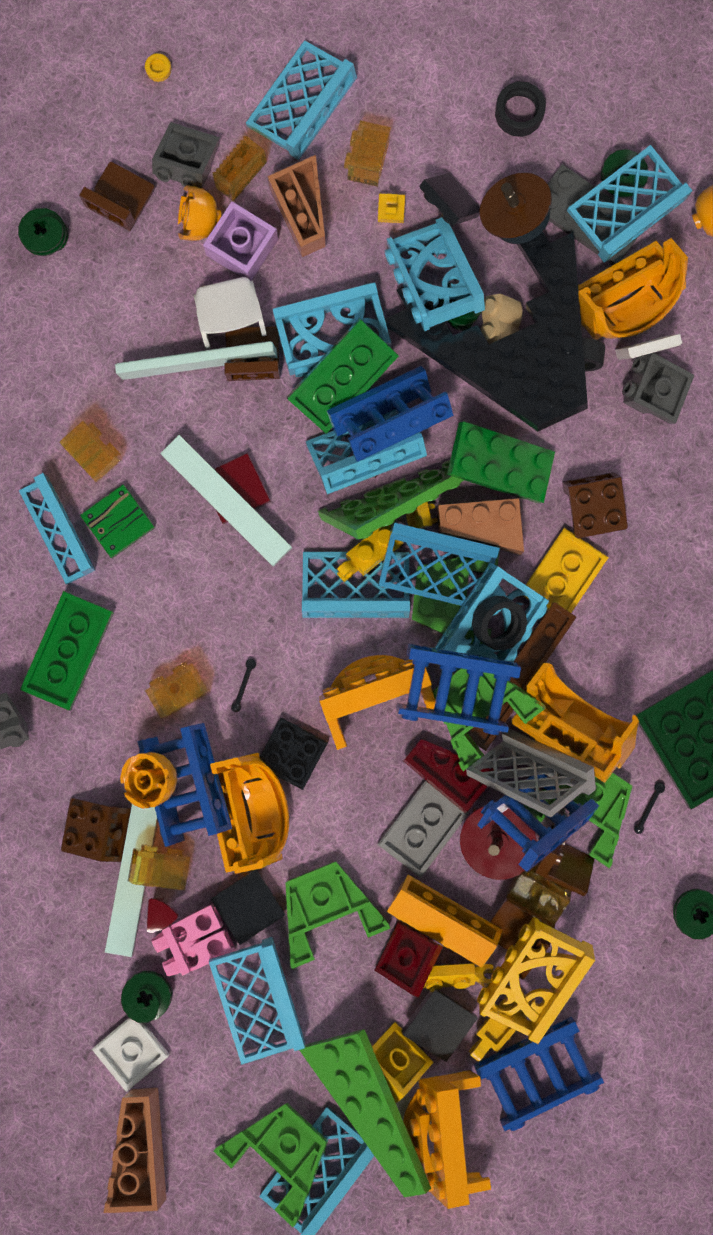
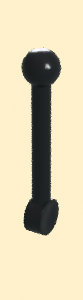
M253 659L246 661L247 669L236 701L231 705L233 712L237 713L241 710L240 703L252 669L256 667V662Z
M656 783L654 785V793L639 823L634 826L636 834L644 832V824L659 794L665 791L663 783Z

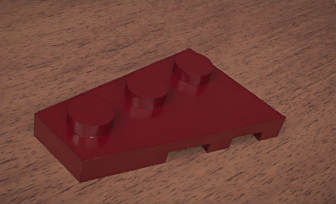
M422 739L403 760L404 763L464 813L468 812L488 787L467 776L466 770L463 771L459 765L460 759L458 755ZM484 768V769H482V770H480V771H481V772H490V771H494V769H493V768Z

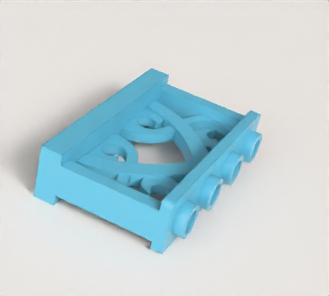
M442 217L436 219V223L394 239L392 237L386 239L388 249L384 250L387 262L389 265L394 264L395 269H393L395 279L398 285L403 284L402 292L407 304L412 303L413 308H411L413 318L416 324L421 323L424 331L430 330L429 327L474 311L476 314L485 310L484 293L450 224L445 222ZM412 248L421 251L419 254L415 251H408V254L411 255L409 259L401 257L402 252ZM440 254H446L444 259H438ZM428 260L438 267H453V269L445 274L442 287L428 284L419 279L420 273ZM456 279L459 281L457 284L451 283V288H448L450 280ZM439 299H444L443 306L431 311L424 306L426 302L432 301L434 308L438 305ZM460 299L458 301L450 303V300Z
M375 282L273 309L290 375L295 374L296 377L306 376L334 346L314 336L324 323V313L331 312L337 321L346 325H353L360 318L365 324L374 326L379 332V337L391 347V339ZM372 301L377 320L364 318L365 303ZM344 308H349L350 313L348 316L355 315V317L345 318L341 316L340 312ZM315 317L317 324L310 330H307L306 328L312 326V324L307 323V319ZM286 323H290L298 334L289 344L283 325ZM304 340L306 343L301 347V353L306 350L311 353V356L301 361L294 357L293 349L296 344ZM318 351L325 353V355L318 356Z
M489 563L435 648L513 662L521 643L530 637L532 627L537 619L542 618L546 613V605L549 600L500 567ZM504 579L518 589L506 596L498 584ZM522 595L528 597L530 605L525 611L527 617L526 632L521 641L514 647L505 651L494 650L485 644H480L475 635L473 644H470L472 638L465 639L464 636L468 630H473V614L478 605L485 599L492 596H505L510 600ZM503 608L501 610L506 631L511 622V612Z

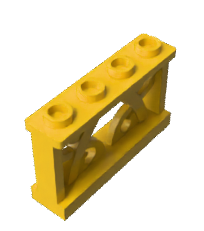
M533 917L530 923L524 924L520 930L519 939L515 946L511 945L505 954V961L501 967L497 966L493 971L488 987L481 989L477 998L480 1015L488 1016L527 1035L529 1040L539 1044L595 962L593 945L584 940L580 942ZM543 938L551 943L552 949L550 953H546L543 943H541V948L537 950L533 949L532 945L537 939ZM558 946L573 953V955L557 953ZM553 965H556L555 971L562 970L559 976L552 974ZM546 966V976L552 987L550 989H535L525 995L520 985L519 974L532 968ZM504 994L507 998L502 1000V1004H511L516 1001V1004L509 1008H503L497 1005L495 1001L499 995ZM535 997H542V1002L540 1004L536 1003ZM521 1009L523 1013L529 1018V1020L515 1013H517Z

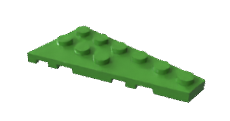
M450 460L442 464L441 469L422 470L418 472V478L407 482L405 478H401L366 492L363 499L351 501L347 499L340 502L341 507L329 512L327 508L318 510V514L322 521L358 540L371 536L373 531L382 526L391 525L398 517L414 512L421 504L437 499L439 494L446 490L457 488L464 480L447 475Z
M365 1029L306 1044L305 1048L299 1051L403 1197L426 1194L431 1189V1186Z

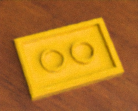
M564 528L526 583V586L549 600L546 605L547 610L555 602L572 613L609 557L581 538H576L572 532Z

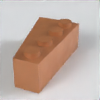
M158 1088L131 1089L122 1097L116 1133L117 1141L112 1157L113 1166L111 1176L109 1177L107 1188L109 1190L103 1213L158 1211L167 1200Z

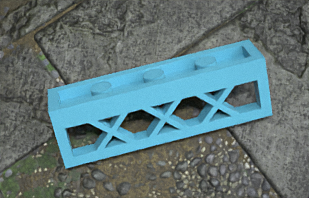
M42 473L34 477V483L19 490L65 584L68 585L95 571L49 477ZM39 488L44 498L42 505L33 504L28 493ZM35 508L40 509L39 514H37ZM44 511L51 512L55 520L53 529L43 526L41 519ZM46 531L52 532L50 538ZM56 534L63 536L67 543L65 553L55 550L53 546ZM58 554L64 556L62 562H61V560H60ZM68 557L75 559L80 569L79 572L68 576L64 568Z

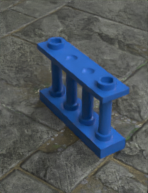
M422 366L327 410L334 433L340 436L349 432L351 435L348 440L357 462L454 416L446 392L435 397L430 394L432 391L426 370ZM417 398L423 401L412 408L406 405ZM394 409L399 412V414L387 420L382 416ZM371 420L375 423L374 426L364 431L358 428Z
M408 644L406 655L414 664L407 704L397 703L396 710L398 714H402L403 719L418 721L419 717L483 728V732L492 735H499L500 731L508 733V725L505 721H500L499 719L507 681H510L511 677L519 678L521 667L516 662ZM429 663L439 664V668L442 669L434 709L418 706L425 667H428ZM456 668L467 669L469 674L461 714L445 711L452 673L456 671ZM484 672L494 674V678H496L488 718L472 716L480 676H483Z
M205 723L180 728L181 738L159 744L158 737L137 741L139 754L156 752L162 755L185 748L189 764L175 767L177 778L192 774L196 790L176 796L172 794L170 799L155 807L160 834L165 847L185 841L183 833L206 828L208 836L232 829L218 774H213L210 764L215 763ZM199 801L203 817L180 823L176 807Z
M545 774L537 775L538 779L548 778ZM534 775L528 776L526 780L535 779ZM556 786L543 787L546 791L556 790ZM535 788L519 789L523 793L536 792ZM505 795L497 802L491 800L485 805L481 811L483 817L477 825L482 829L492 820L523 848L522 852L525 855L519 865L528 872L588 823L599 805L592 798L584 805L581 803L576 804L572 800L564 806L569 811V817L565 814L562 816L558 812L552 817L545 815L554 823V829H551L550 827L546 828L517 800ZM540 800L541 802L550 805L547 801ZM508 808L511 809L539 836V841L530 840L502 813Z
M572 1017L550 1026L539 1044L526 1038L474 1063L480 1080L484 1078L490 1080L507 1115L500 1119L504 1131L509 1129L511 1131L518 1130L526 1124L525 1121L582 1093L585 1095L594 1093L600 1088L599 1085L604 1083L598 1072L590 1074L574 1041V1034L580 1031ZM558 1042L565 1045L581 1079L567 1087L549 1052L550 1046ZM533 1054L540 1057L556 1090L555 1093L542 1099L525 1066V1058ZM508 1066L515 1068L531 1102L530 1105L516 1111L500 1077V1070Z

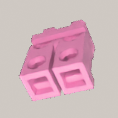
M213 903L170 924L151 940L157 953L170 948L173 954L172 958L162 963L167 976L179 973L183 976L190 971L208 965L209 959L236 950L226 927L200 939V937L224 925L223 919Z

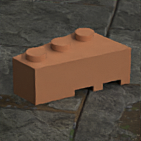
M519 498L438 505L437 517L440 534L500 548L499 550L516 555L523 554L524 544Z

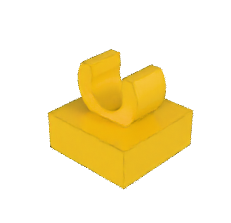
M379 194L378 222L404 223L405 195Z
M425 502L418 506L414 512L406 514L408 526L425 529L438 522L437 518H431L429 511L434 509L435 505Z

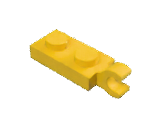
M390 525L382 526L373 531L371 536L363 539L346 553V558L349 561H345L337 568L339 571L337 575L343 582L347 581L357 571L363 576L384 560L390 538ZM395 540L393 552L402 546L404 542Z
M475 964L434 966L423 988L431 990L432 987L438 990L443 987L465 989L470 985H475V982L487 988L491 979L485 978L484 975L486 973H493L494 967L491 964H485L482 968L475 967Z
M501 1001L499 1006L509 1008L515 1005L516 1001L511 1004H502ZM521 1009L515 1013L525 1019L527 1018ZM488 1017L475 1032L481 1039L468 1052L479 1062L490 1048L498 1052L516 1030Z

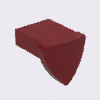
M150 898L148 900L147 932L162 930L178 918V913L164 902V898Z

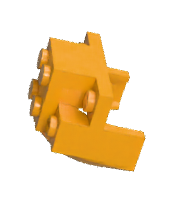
M543 663L527 685V693L542 702L546 708L526 724L517 714L512 719L514 726L535 738L536 741L594 767L595 777L606 783L616 767L619 769L622 767L635 749L639 720L634 714L631 722H625L602 712L586 702L559 679L553 665L550 663Z

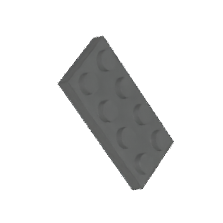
M562 164L548 183L552 195L549 221L565 233H573L574 239L598 255V249L567 212V209L595 188V186ZM600 191L599 201L613 203L612 198ZM582 205L577 209L582 218L593 219L594 206ZM598 207L597 220L611 221L612 209ZM616 209L615 222H629L631 211ZM596 225L595 234L601 242L609 237L610 227ZM637 238L607 262L611 265L620 262Z

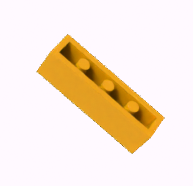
M409 874L395 893L387 910L388 913L397 919L409 924L422 934L431 937L444 947L453 950L481 968L498 946L502 933L501 928Z

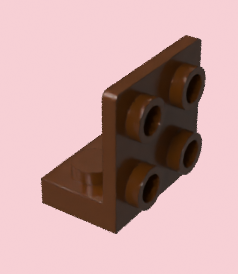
M109 162L93 191L84 187L79 196L86 208L131 231L154 192L155 186L121 166Z
M276 326L265 327L267 336L263 337L260 327L240 328L225 332L226 347L271 341L277 350V358L263 357L252 362H247L246 359H232L231 363H224L227 381L280 379L279 339Z
M611 472L562 482L563 491L569 496L574 536L576 538L626 530L628 528L621 476Z
M71 798L61 851L100 862H122L131 808L107 806Z
M564 841L537 863L535 873L572 892L586 896L595 859L565 844L566 841Z
M506 898L489 921L502 929L498 945L507 950L511 945L515 946L519 939L520 930L524 924H529L533 917L552 928H555V924L510 898ZM543 938L537 939L532 948L537 950L541 948V943H543L546 952L551 943ZM532 969L520 973L519 978L524 980Z

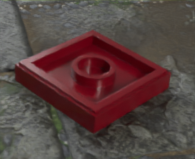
M247 453L214 469L254 510L271 502ZM217 511L222 524L227 523L228 521Z
M398 921L374 971L411 995L419 997L443 947L408 925Z

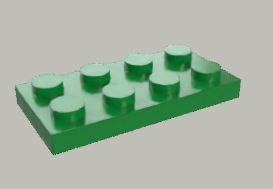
M359 318L290 392L287 399L327 434L332 428L327 410L365 393L399 355Z
M463 421L458 423L447 475L535 503H544L555 452Z
M63 591L20 690L71 711L114 612Z

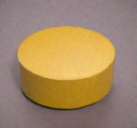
M153 54L145 62V70L151 80L161 82L170 76L172 68L169 59L165 55Z

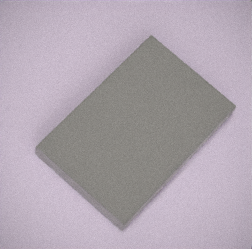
M425 780L377 845L421 878L469 812L464 813Z

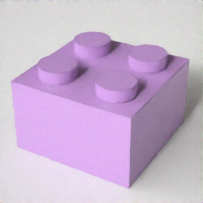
M231 201L203 244L206 256L238 276L247 277L252 281L278 241L277 229Z

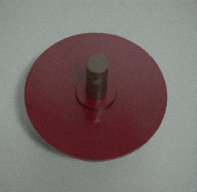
M485 806L480 807L466 819L461 830L460 846L465 860L472 869L487 878L504 880L518 876L525 871L519 865L525 855L522 852L523 848L493 820L481 829L477 824L483 817L481 811ZM508 808L502 813L530 840L534 839L537 842L536 833L511 809Z

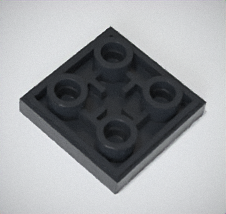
M450 173L424 179L419 185L420 189L424 192V198L440 210L441 217L448 224L457 225L480 216L478 204Z
M281 717L260 755V760L277 777L303 790L328 742Z
M258 869L251 871L210 899L239 945L286 915Z
M432 987L401 1032L408 1039L447 1062L478 1017L466 1007L435 987Z

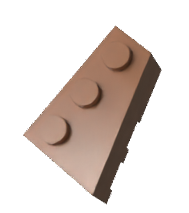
M316 155L267 176L269 189L302 257L326 247Z

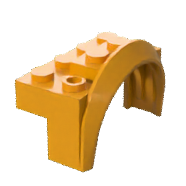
M672 238L663 242V248L657 241H654L578 285L581 324L595 340L601 337L609 339L630 337L648 330L669 313L678 301L682 291L686 289L688 256ZM650 286H654L657 289V291L662 295V300L658 297V295L653 291V289ZM640 287H643L640 291H638L629 299L615 306L608 307L610 304L623 298L629 293L635 291Z
M390 655L367 656L345 667L334 679L331 687L322 690L323 695L319 696V701L337 750L347 747L338 718L408 694L414 670L412 660H403ZM425 667L421 695L426 708L434 709L436 700ZM376 673V679L366 682L363 678Z
M259 752L211 763L212 773L219 776L232 829L217 834L225 872L235 871L236 874L261 869L282 860V851L289 832V811L284 790L277 776L260 760ZM255 778H261V779H262V780H257V781H253V782H249V783H244L246 780H250V779H255ZM242 790L246 797L250 811L252 832L249 828V823L242 797ZM274 833V835L271 837H266L262 839L256 838L258 836Z
M471 1070L419 1079V1089H417V1092L410 1100L403 1118L405 1127L431 1186L428 1192L435 1196L447 1209L470 1205L469 1194L491 1190L489 1177L483 1178L479 1172H466L459 1091L481 1087L480 1076ZM423 1106L427 1109L429 1113L423 1110ZM428 1133L431 1142L434 1143V1153L431 1154V1157L427 1144Z

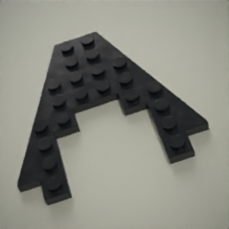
M542 232L531 241L517 244L547 292L526 302V309L535 322L534 324L491 344H488L478 325L454 336L445 322L429 327L430 330L424 331L421 323L416 324L411 312V308H413L412 303L407 304L402 292L403 286L396 291L405 310L385 318L387 328L537 432L588 409L573 233L550 243ZM428 301L424 305L430 311L436 309V307L433 308L434 303L432 301Z

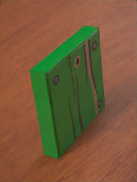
M121 485L80 515L112 559L155 529L124 485Z

